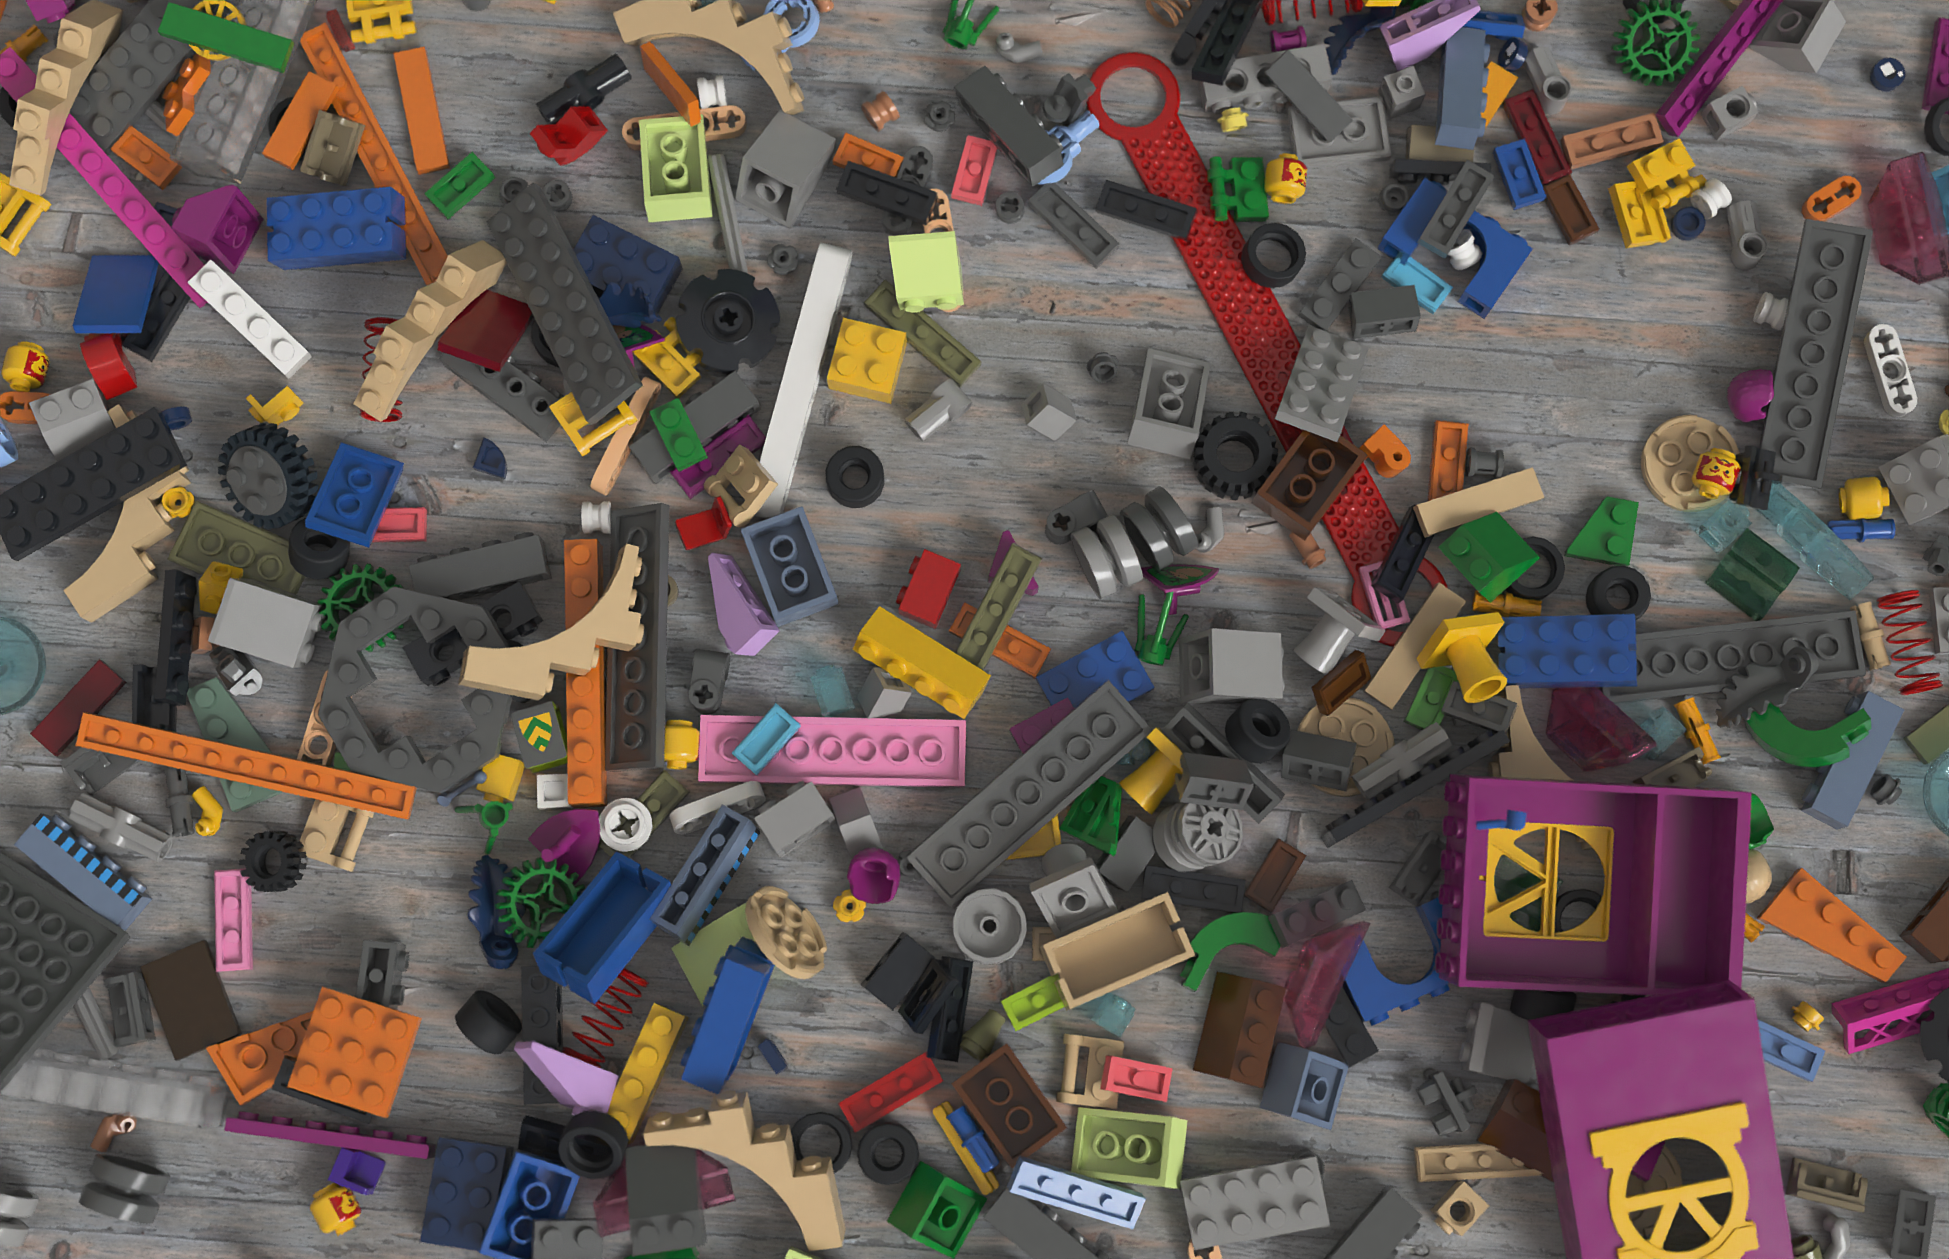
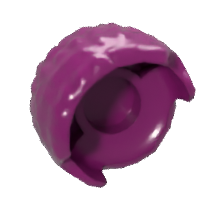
M1764 369L1748 370L1732 379L1727 389V401L1736 419L1742 422H1751L1752 420H1760L1766 417V413L1762 412L1761 408L1771 402L1774 397L1772 372Z
M866 848L858 852L851 859L847 872L852 895L856 899L870 904L890 902L894 899L901 878L900 865L892 854L881 848Z

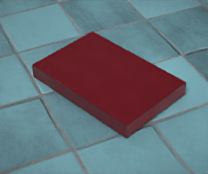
M485 290L470 302L450 323L438 341V351L500 372L534 316L527 303Z

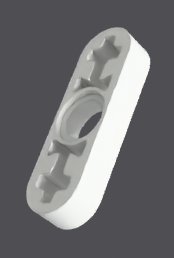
M1879 324L1865 335L1864 346L1885 411L1893 417H1903L1916 407L1917 395L1896 330L1887 324ZM1879 335L1881 338H1886L1888 342L1882 345V343H1876L1875 338ZM1884 352H1885V355L1888 354L1889 352H1892L1891 355H1887V356H1885V357L1882 358V359L1879 358V356H1880L1881 354H1883ZM1884 363H1892L1897 367V378L1891 379L1884 375L1882 369ZM1899 382H1901L1902 384L1897 389L1896 387L1892 388L1891 390L1889 389V387L1895 386ZM1897 396L1900 399L1905 398L1906 404L1903 406L1895 404L1893 399Z
M749 781L673 810L669 818L676 834H688L709 826L722 804L742 814L761 806L766 798L760 782Z

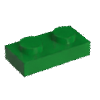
M471 152L424 194L449 220L495 179V176Z
M679 397L649 411L678 472L708 458Z

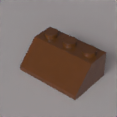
M1216 972L1192 1070L1262 1088L1286 987Z
M1517 1079L1506 1080L1476 1141L1492 1145L1499 1149L1495 1151L1510 1159L1514 1157L1525 1163L1524 1167L1536 1169L1543 1173L1541 1174L1543 1175L1542 1177L1554 1183L1539 1091Z

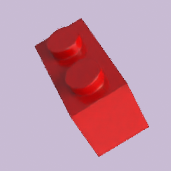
M924 549L921 557L915 556L908 574L913 575L909 586L903 585L896 599V604L900 605L899 615L936 630L960 574L961 564Z

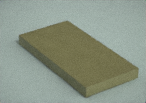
M195 501L167 558L169 561L201 575L204 574L213 561L243 569V579H254L297 595L305 578L290 564L288 539L256 527L199 501Z

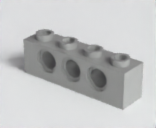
M1325 44L1291 49L1290 52L1321 86L1328 91L1332 82V75ZM1285 51L1235 59L1223 86L1198 81L1204 113L1213 111L1214 114H1222L1224 110L1240 106L1251 109L1269 101H1275L1276 103L1289 102L1273 83L1265 86L1257 80L1260 77L1267 78L1264 72ZM1231 82L1237 83L1241 89L1232 91L1226 84Z

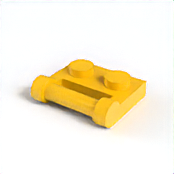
M0 172V248L16 257L21 250L19 245L41 213L43 211L47 212L52 204L39 195L9 185L10 178ZM24 201L30 202L31 205L7 239L1 236Z
M572 392L549 406L582 457L591 452L589 448L624 425L628 424L630 426L638 421L629 406L623 401L617 406L620 411L619 414L584 437H581L578 430L589 422L586 421Z

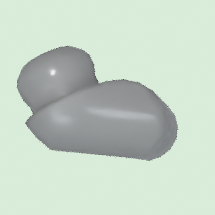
M1006 32L998 35L996 39L998 53L1014 63H1021L1043 56L1039 40L1020 45L1014 41L1010 33Z
M1220 507L1206 509L1207 527L1199 534H1195L1198 541L1196 549L1199 552L1211 551L1224 538L1223 513Z
M1829 1214L1823 1221V1228L1831 1233V1243L1822 1255V1258L1842 1259L1851 1245L1849 1225L1843 1217L1838 1218L1834 1214Z

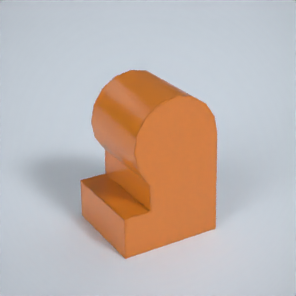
M1385 424L1359 447L1360 450L1367 454L1365 460L1369 458L1374 463L1376 471L1386 478H1394L1406 469L1411 462V455L1407 447Z

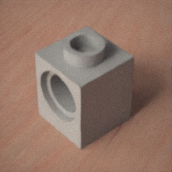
M1414 66L1384 76L1378 90L1379 95L1383 96L1384 107L1390 119L1419 109L1426 95Z
M1741 86L1711 101L1703 110L1701 116L1717 141L1749 125L1759 112L1754 97ZM1727 108L1734 109L1738 116L1729 114Z

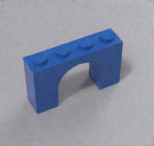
M1424 178L1382 238L1377 249L1392 259H1395L1399 252L1403 253L1400 263L1405 265L1419 244L1417 242L1447 194L1446 188L1436 181H1429ZM1474 210L1463 230L1471 231L1474 237L1473 242L1479 246L1482 256L1476 275L1458 302L1485 319L1533 248L1521 236L1510 234L1501 228L1500 224L1492 217H1484Z
M1439 897L1415 907L1433 946L1431 966L1428 972L1415 983L1398 984L1383 976L1377 969L1360 933L1325 949L1349 1000L1362 1022L1369 1021L1371 1026L1390 1018L1387 1012L1400 1007L1403 1012L1419 1005L1418 998L1427 993H1430L1431 997L1434 998L1451 990L1448 985L1449 982L1439 978V973L1435 969L1436 954L1440 952L1441 939L1437 935V923L1439 918H1442L1443 905L1440 904Z

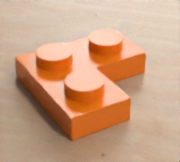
M197 53L192 59L187 58L184 61L179 72L180 76L175 83L169 82L163 92V99H165L163 115L166 117V131L177 137L195 114L194 95L211 73L210 60Z

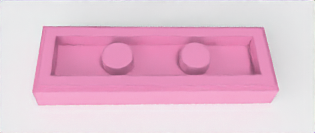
M245 869L214 871L216 972L253 970L251 886L245 882L249 876L242 877L240 872Z

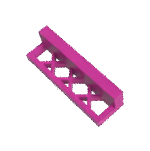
M1949 968L1831 1003L1832 1014L1843 1027L1844 1049L1846 1052L1852 1054L1920 1033L1921 1021L1932 1020L1934 1012L1925 1019H1917L1924 1011L1931 1010L1928 1007L1930 1002L1940 992L1949 987ZM1901 1019V1022L1895 1028L1885 1029L1892 1021ZM1870 1029L1864 1037L1854 1039V1032Z

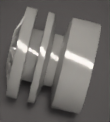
M1178 802L1164 808L1157 816L1153 828V841L1159 857L1167 866L1179 872H1193L1231 859L1239 850L1243 838L1242 822L1236 809Z

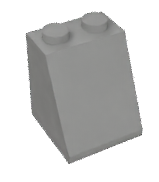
M779 110L743 156L735 200L791 229L829 165L836 139Z
M229 578L208 642L292 668H301L305 666V663L310 662L314 654L315 646L312 643L316 632H320L322 629L321 625L325 622L326 618L319 612L324 610L325 607L315 601L254 579Z
M1211 628L1179 638L1181 704L1244 703L1249 699H1266L1272 702L1283 699L1285 681L1282 676L1284 648L1281 644V633Z

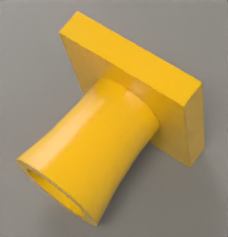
M1499 612L1443 619L1416 659L1421 669L1452 665L1459 681L1464 701L1467 703H1477L1487 700L1498 694L1507 684V678L1486 651L1487 646L1505 622Z
M1156 727L1147 736L1158 749L1134 772L1118 782L1151 815H1153L1163 798L1176 784L1175 773L1183 774L1180 764L1183 752L1161 731L1160 727Z

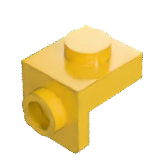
M288 386L264 406L251 394L246 397L247 401L252 405L248 411L259 423L267 421L269 424L274 423L277 426L283 421H289L295 417L300 410L299 407L304 404Z
M216 561L211 562L199 579L200 610L217 615L229 578H242L243 569Z

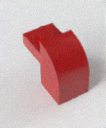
M590 106L571 107L557 124L537 125L530 135L537 142V147L542 154L548 158H554L559 166L577 160L591 150L606 134L608 129Z
M90 333L84 337V342L80 343L84 360L93 379L107 400L138 388L135 370L122 349L120 333Z

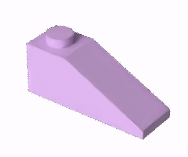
M1434 0L1383 23L1379 28L1397 72L1425 60L1481 10L1477 0Z
M711 553L708 556L714 602L718 628L725 638V645L734 654L755 656L780 630L732 555Z
M533 1041L516 1042L514 1050L561 1105L573 1109L572 1115L575 1116L583 1111H599L607 1114L618 1075Z

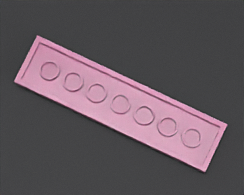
M700 715L699 783H745L758 781L760 784H797L804 781L805 784H808L812 781L814 785L965 788L966 720L793 717L801 724V727L757 776L732 755V752L764 716Z

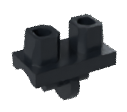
M1745 446L1743 453L1736 454L1735 460L1741 466L1740 483L1735 484L1732 493L1729 495L1730 500L1737 502L1736 504L1758 510L1768 509L1771 485L1781 484L1783 478L1782 475L1773 473L1776 452L1763 450L1756 446Z

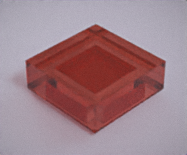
M337 9L326 12L327 15L325 16L342 50L348 52L355 49L356 47Z

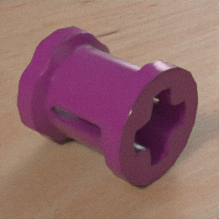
M1297 26L1296 30L1284 32L1270 30L1271 52L1307 47L1304 27Z

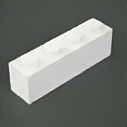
M212 260L187 282L288 379L312 357L299 342Z

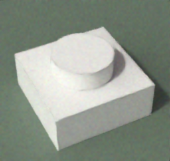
M568 774L537 775L538 809L573 808L568 804Z

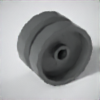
M1158 486L1145 495V507L1137 502H1133L1120 511V516L1129 536L1141 555L1154 570L1160 572L1173 563V551L1185 556L1198 547V541L1192 526L1177 502L1163 487Z
M96 1154L90 1168V1173L101 1182H92L84 1185L78 1201L80 1205L121 1220L141 1224L154 1223L160 1206L153 1198L147 1195L165 1193L170 1175L161 1169L138 1161L114 1155Z

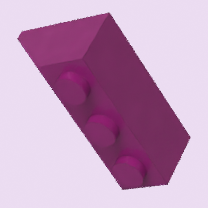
M231 184L186 199L183 207L176 210L172 219L173 225L171 229L201 260L206 262L212 260L219 268L234 275L264 219L240 189Z

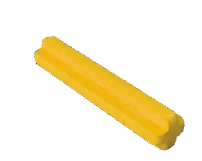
M945 1101L933 1109V1114L981 1193L988 1195L1000 1186V1183L992 1170L986 1173L982 1172L967 1147L962 1148L961 1144L963 1141L951 1122L946 1118L955 1110L950 1102Z

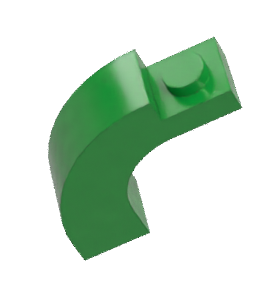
M1769 703L1764 714L1759 715L1756 711L1752 712L1751 718L1745 721V727L1758 745L1773 757L1797 766L1819 767L1831 765L1850 757L1849 746L1846 743L1851 742L1855 744L1863 740L1869 734L1868 730L1871 729V718L1862 708L1827 729L1811 731L1793 725L1778 707Z
M1254 912L1233 913L1220 917L1203 927L1190 941L1196 958L1195 960L1189 958L1183 967L1180 976L1184 978L1181 986L1195 992L1214 956L1221 949L1230 945H1246L1271 958L1275 957L1281 945L1268 919L1269 916Z

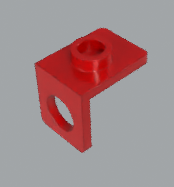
M721 496L715 497L711 509L677 519L675 526L684 548L690 550L726 539L732 522L729 519Z

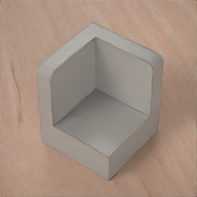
M1044 383L1022 403L1027 425L1052 440H1057L1077 421L1072 401Z
M873 667L858 693L857 699L867 719H898L912 691L908 684L898 678H894L886 670Z

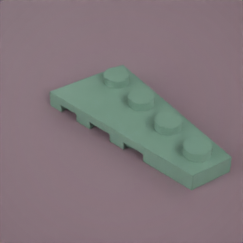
M215 677L188 689V699L205 739L274 754L219 678ZM219 778L231 810L235 813L283 793L277 790Z

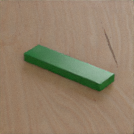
M170 2L167 5L158 29V33L163 37L284 73L294 47V42L291 39Z

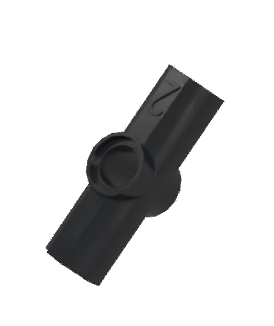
M615 53L589 71L582 69L570 75L565 80L562 88L536 103V106L547 124H557L571 107L590 106L594 110L603 102L605 95L631 80L632 77L622 59Z

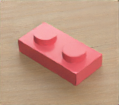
M967 135L951 193L952 199L980 206L983 205L998 150L992 141Z
M1106 1055L1100 1089L1167 1102L1172 1068Z

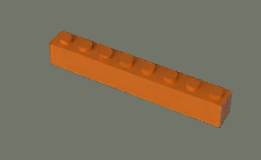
M598 539L564 540L565 630L571 628L585 617L604 592L603 546ZM595 645V648H599V658L595 668L591 667V671L584 676L566 672L568 804L574 808L607 806V771H605V647Z

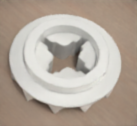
M620 798L612 801L604 808L599 818L601 838L609 847L621 852L639 849L640 846L649 840L653 828L651 813L641 802L631 798ZM620 812L628 820L639 818L631 826L633 837H630L624 830L613 832L621 825Z

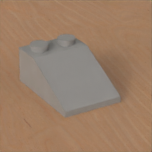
M1148 348L1127 444L1191 459L1199 436L1211 363Z

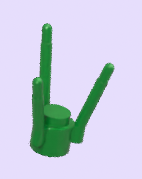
M951 0L947 23L942 32L945 34L943 39L951 46L965 50L968 44L975 46L979 35L998 13L999 7L995 6L978 27L973 30L974 23L967 18L974 0L966 1L961 16H957L956 19L955 14L958 0Z
M1174 592L1166 594L1155 635L1148 634L1146 640H1144L1145 595H1139L1137 642L1134 651L1139 652L1138 659L1140 661L1163 666L1165 659L1170 660L1172 649L1189 618L1188 614H1183L1167 645H1165L1167 639L1162 638Z
M492 801L485 806L481 804L456 806L454 811L456 813L479 814L481 825L489 830L484 850L485 854L489 855L493 849L496 836L499 834L498 829L507 822L508 812L513 810V805L511 803L504 805L501 802Z

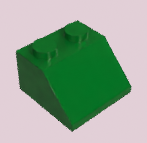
M1498 512L1461 525L1438 547L1490 603L1540 559L1535 551Z
M920 1161L887 1222L910 1238L955 1259L988 1198L942 1171Z

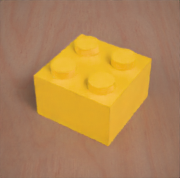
M843 317L827 376L828 388L891 404L907 346L906 332Z

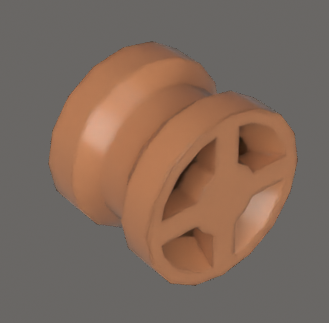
M1527 0L1521 12L1525 27L1531 31L1545 30L1558 10L1556 0Z
M884 91L878 93L876 99L872 102L866 101L861 105L865 117L877 132L882 130L888 121H895L900 118L897 108Z

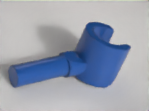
M1507 809L1506 820L1476 821V829L1505 828L1519 831L1525 827L1527 814Z

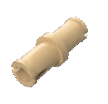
M1871 601L1850 607V611L1856 610L1860 639L1869 664V670L1883 668V666L1891 665L1882 639L1885 634L1883 629L1878 627Z

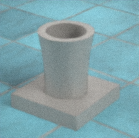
M1314 587L1307 598L1324 610L1325 614L1293 650L1309 665L1324 674H1328L1337 665L1354 635L1379 641L1386 630L1337 593Z
M1067 843L1054 846L1046 852L1042 859V870L1046 877L1030 883L1029 887L1057 939L1119 913L1117 904L1092 857L1088 858L1086 852L1081 847Z

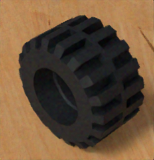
M1228 412L1224 418H1221L1219 415L1213 419L1211 424L1208 423L1203 428L1194 449L1193 457H1195L1193 466L1194 471H1198L1197 478L1199 482L1202 483L1204 481L1207 484L1205 487L1210 493L1212 490L1217 491V497L1224 499L1225 495L1230 496V500H1238L1239 496H1243L1246 499L1251 497L1253 492L1257 493L1273 472L1278 457V448H1275L1277 440L1275 435L1270 436L1271 428L1267 424L1263 427L1259 424L1260 418L1254 415L1251 420L1247 418V413L1240 412L1239 416H1234V412ZM1228 441L1241 442L1251 450L1254 464L1245 471H1231L1220 463L1217 457V448Z

